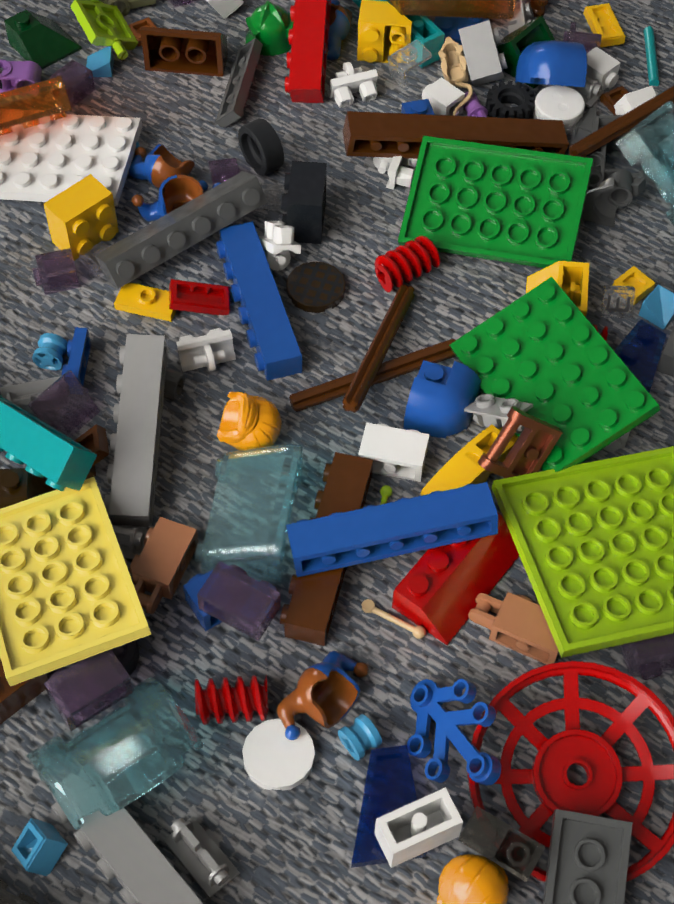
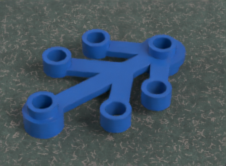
M429 679L422 680L416 684L410 696L411 707L417 713L416 732L407 742V751L410 755L420 759L426 758L430 754L432 744L429 740V731L432 717L436 722L433 758L425 765L426 777L438 783L446 781L449 777L448 752L450 740L466 760V769L469 777L477 783L489 786L494 784L500 777V761L495 756L479 752L459 726L475 724L483 727L490 726L496 718L494 707L484 702H477L471 709L447 712L442 706L445 702L459 701L468 704L474 700L477 692L476 686L467 680L459 679L453 686L442 688L436 682ZM466 687V691H465V693L462 695V691H463V689ZM485 710V715L481 719V714ZM439 766V771H438V773L436 774V773H435V772H436V769H437V767Z

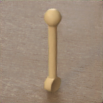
M370 599L364 600L361 604L362 610L365 613H374L412 632L413 636L417 639H422L426 634L423 626H414L375 607L374 601Z

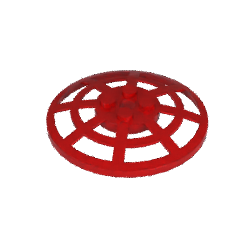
M567 661L551 663L532 669L511 681L493 698L489 705L494 707L496 714L499 711L514 726L503 747L500 759V777L494 783L501 784L507 808L520 826L507 843L498 834L487 815L480 794V783L473 781L469 777L468 772L467 779L470 799L477 819L489 840L507 860L524 873L545 883L546 871L527 862L518 853L531 838L548 848L550 847L551 836L542 832L540 828L554 813L555 809L599 816L605 812L612 819L632 822L631 835L650 851L641 860L628 867L627 881L633 880L651 869L669 852L674 844V813L667 830L661 838H658L642 825L653 801L655 781L674 780V764L653 765L647 743L639 730L633 725L634 721L648 707L667 733L674 751V717L653 691L635 678L615 668L593 662ZM578 675L609 681L626 689L636 698L622 713L602 702L588 698H579ZM563 676L564 698L543 703L529 711L525 716L509 700L517 692L532 683L550 677ZM579 709L597 713L613 723L601 737L590 731L581 730ZM564 710L565 731L559 732L549 739L533 725L536 720L547 714ZM477 724L471 742L480 752L488 727ZM624 733L634 745L641 766L621 767L618 755L612 746ZM523 735L538 752L532 769H511L515 747ZM580 765L585 769L587 779L583 785H574L569 781L567 777L569 766ZM643 781L640 801L634 814L631 815L616 802L621 791L622 782ZM512 784H533L535 792L542 803L529 818L525 816L517 803Z

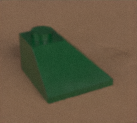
M24 10L4 20L9 44L25 60L37 63L41 69L82 49L52 19L29 10Z
M543 16L537 17L508 34L501 40V43L497 44L499 54L504 52L508 67L503 69V71L516 77L519 56L527 46L538 41L555 40ZM525 83L526 85L532 87L533 89L536 88V87L539 85V84H527V83Z

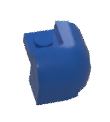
M556 40L532 43L519 56L515 83L585 87L587 54L584 45L578 42Z
M423 360L419 373L414 378L403 429L417 430L437 438H446V436L458 434L464 429L467 430L472 422L474 413L464 412V408L481 395V379L475 371L457 361H454L451 368Z

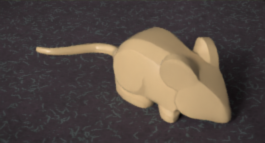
M446 37L441 51L438 52L441 58V69L444 79L455 87L468 89V95L454 109L453 116H456L457 111L471 99L473 88L467 83L469 81V72L462 45H459L451 37Z

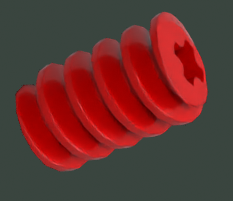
M418 236L414 240L406 242L405 245H400L395 250L388 251L385 255H379L374 263L376 276L382 288L390 293L393 290V284L399 288L403 285V280L407 283L413 280L412 274L419 278L422 276V270L425 273H429L432 270V265L438 268L440 266V257L432 241L425 236Z
M252 675L249 686L245 685L242 676H238L234 687H231L227 677H223L220 688L216 687L213 678H209L206 689H202L199 680L195 679L196 715L200 716L203 725L209 724L212 714H214L218 724H223L226 713L229 714L232 723H237L240 712H243L247 722H251L255 711L258 712L261 721H266L269 712L267 675L263 685L259 684L256 675Z

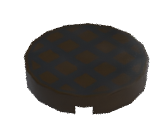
M315 261L303 263L293 269L288 276L286 291L295 307L305 312L321 313L325 312V309L335 308L342 301L345 293V280L342 273L330 264Z

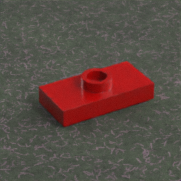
M171 279L169 284V309L212 315H229L230 286Z

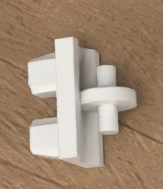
M344 62L343 71L336 72V78L330 80V90L327 91L329 98L335 99L339 108L353 104L354 98L352 93L360 92L363 102L375 100L378 94L376 87L378 73L376 69L363 72L361 67L353 69L351 62Z
M402 156L373 158V164L378 168L379 173L383 174L388 171L389 180L386 188L394 190L396 184L411 187L415 169L404 167L403 165L415 168L417 159L402 158Z
M265 221L264 236H259L263 249L267 250L265 255L270 268L280 271L285 269L290 263L291 257L288 250L295 254H301V245L294 241V227L284 225L285 223L282 221Z
M221 328L210 330L207 335L199 337L187 335L180 337L179 341L176 342L182 372L207 367L210 372L216 370L215 364L236 360L230 329L223 331Z

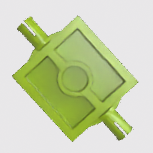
M99 0L73 1L70 7L90 43L96 46H112L119 60L126 59L128 57L126 50L135 49L138 41L118 7L105 4Z

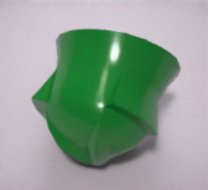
M267 1L256 8L250 17L246 18L249 28L245 38L246 44L257 38L263 44L260 55H280L292 48V45H289L288 33L289 29L293 28L294 22H291L290 13L283 7Z

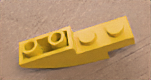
M491 424L479 433L432 477L420 494L423 496L434 491H446L460 488L467 484L487 482L492 472L482 468L478 464V460L483 453L487 454L503 427L497 429ZM515 434L498 461L503 462L518 439Z

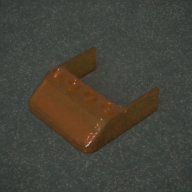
M61 75L0 93V136L13 132L12 126L23 124L24 129L39 125V118L49 116L51 121L67 117L66 112L71 111L72 108Z

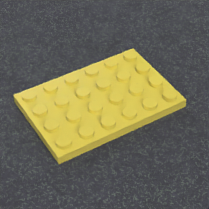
M95 477L85 479L80 491L68 487L64 491L56 489L0 509V658L10 687L151 635Z

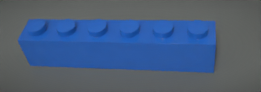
M253 221L222 228L219 230L220 241L216 242V249L219 259L225 258L226 263H223L226 279L233 281V285H231L234 302L240 301L241 307H238L240 321L242 325H248L249 330H246L249 347L256 348L257 353L254 354V359L258 372L264 371L267 381L302 373V354Z
M483 482L467 484L463 487L446 491H434L430 494L413 498H401L395 502L381 505H368L362 509L344 513L336 512L316 519H303L286 525L296 575L301 577L498 534V512L488 483Z

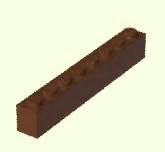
M347 111L343 128L346 156L386 158L402 156V158L418 159L423 136L564 155L569 145L563 120Z

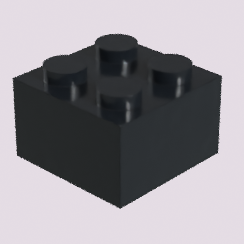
M292 161L291 173H285L284 190H288V193L282 194L281 211L287 212V214H283L282 222L285 223L284 225L294 227V241L297 243H322L326 208L327 163Z

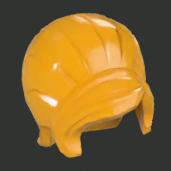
M229 392L227 397L230 400L226 403L217 433L218 440L245 453H261L273 446L280 434L282 425L281 416L276 406L263 397L248 395L243 392Z
M474 854L459 855L451 859L441 872L437 904H507L509 891L508 877L501 865L490 857Z

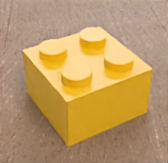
M91 174L43 203L52 242L72 261L81 256H86L93 248L104 241H110L119 232L113 194Z

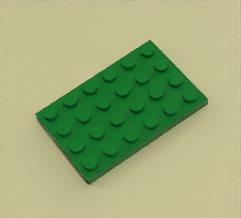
M423 136L398 243L399 245H405L406 242L414 240L418 236H425L433 242L438 252L546 268L558 261L572 262L594 160L593 158Z
M552 277L449 345L458 360L475 371L481 379L480 388L484 394H493L495 397L506 399L515 398L521 402L531 403L533 407L525 413L550 423L562 431V435L541 466V471L554 469L556 472L582 463L660 411L656 400Z

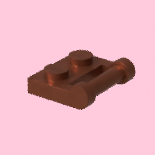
M512 406L507 414V417H509L487 454L483 453L478 460V464L482 468L504 478L538 472L562 435V431L558 427ZM520 425L524 426L525 428L503 462L498 461Z

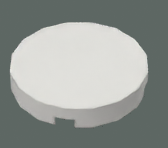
M280 718L262 722L255 726L246 737L242 750L244 769L250 779L263 789L291 790L303 783L311 773L315 758L313 740L307 730L295 722V726L300 728L301 733L296 740L286 738V729Z

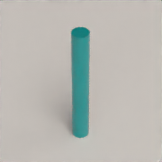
M648 26L644 28L643 32L649 86H659L654 28Z

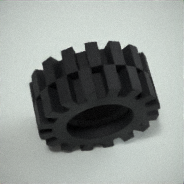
M504 81L499 82V87L494 84L487 94L485 106L488 110L487 116L531 119L535 105L534 92L532 90L529 91L527 85L522 88L521 82L513 85V81H508V84L505 85ZM503 103H513L518 106L508 107L503 105Z

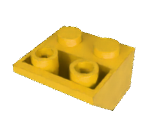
M361 0L358 19L357 60L368 63L381 62L393 65H409L412 21L387 1Z
M558 261L528 276L526 293L552 277L586 317L590 263Z

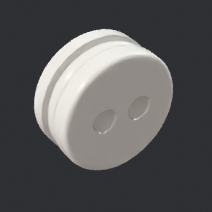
M557 85L548 86L542 89L535 98L533 119L563 120L566 134L572 133L579 120L583 117L585 101L582 95L573 88Z

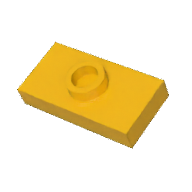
M609 3L585 7L584 16L600 48L625 43L626 36Z
M131 282L121 287L114 302L116 310L172 322L176 310L169 309V291Z

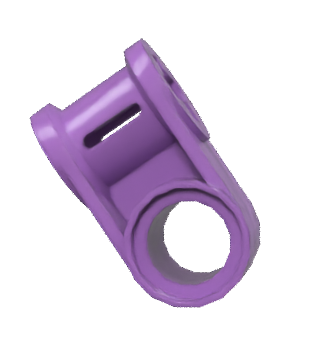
M0 60V84L2 82L0 95L26 96V94H33V96H36L40 88L41 67L33 61Z

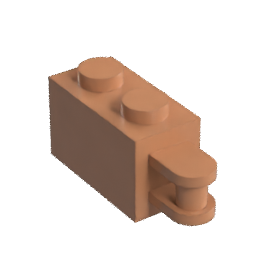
M159 517L155 527L148 529L144 539V548L140 555L136 554L130 565L134 587L142 608L146 609V613L154 614L162 597L172 600L199 545L197 529L163 517ZM145 591L151 592L152 595L150 596L144 593Z
M507 592L504 601L483 593L477 595L475 599L477 605L475 609L469 611L468 617L474 623L491 630L489 640L546 665L555 663L559 651L540 605L533 603L527 596L515 595ZM491 611L493 613H496L497 616L495 617L491 614H488V612Z

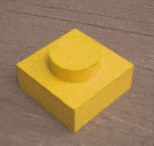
M633 266L614 280L612 289L626 300L628 297H631L630 303L635 305L654 290L656 282Z

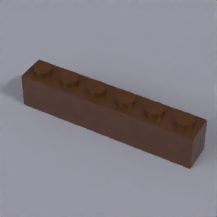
M335 452L332 464L326 463L323 482H326L324 491L318 490L314 506V509H318L316 518L329 516L336 512L344 513L364 508L373 474V460ZM347 567L301 577L293 574L289 586V594L292 595L290 605H283L280 616V624L284 625L285 637L325 646Z

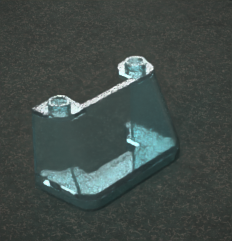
M288 443L227 452L224 454L223 459H217L215 477H218L216 491L204 542H198L195 561L201 562V573L205 574L214 570L219 577L248 581L261 580L281 585L284 573L282 562L287 549L286 540L288 533L286 525L290 524L296 492L298 493L303 475L302 445Z

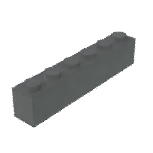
M242 171L94 256L107 280L119 289L268 201L257 177Z

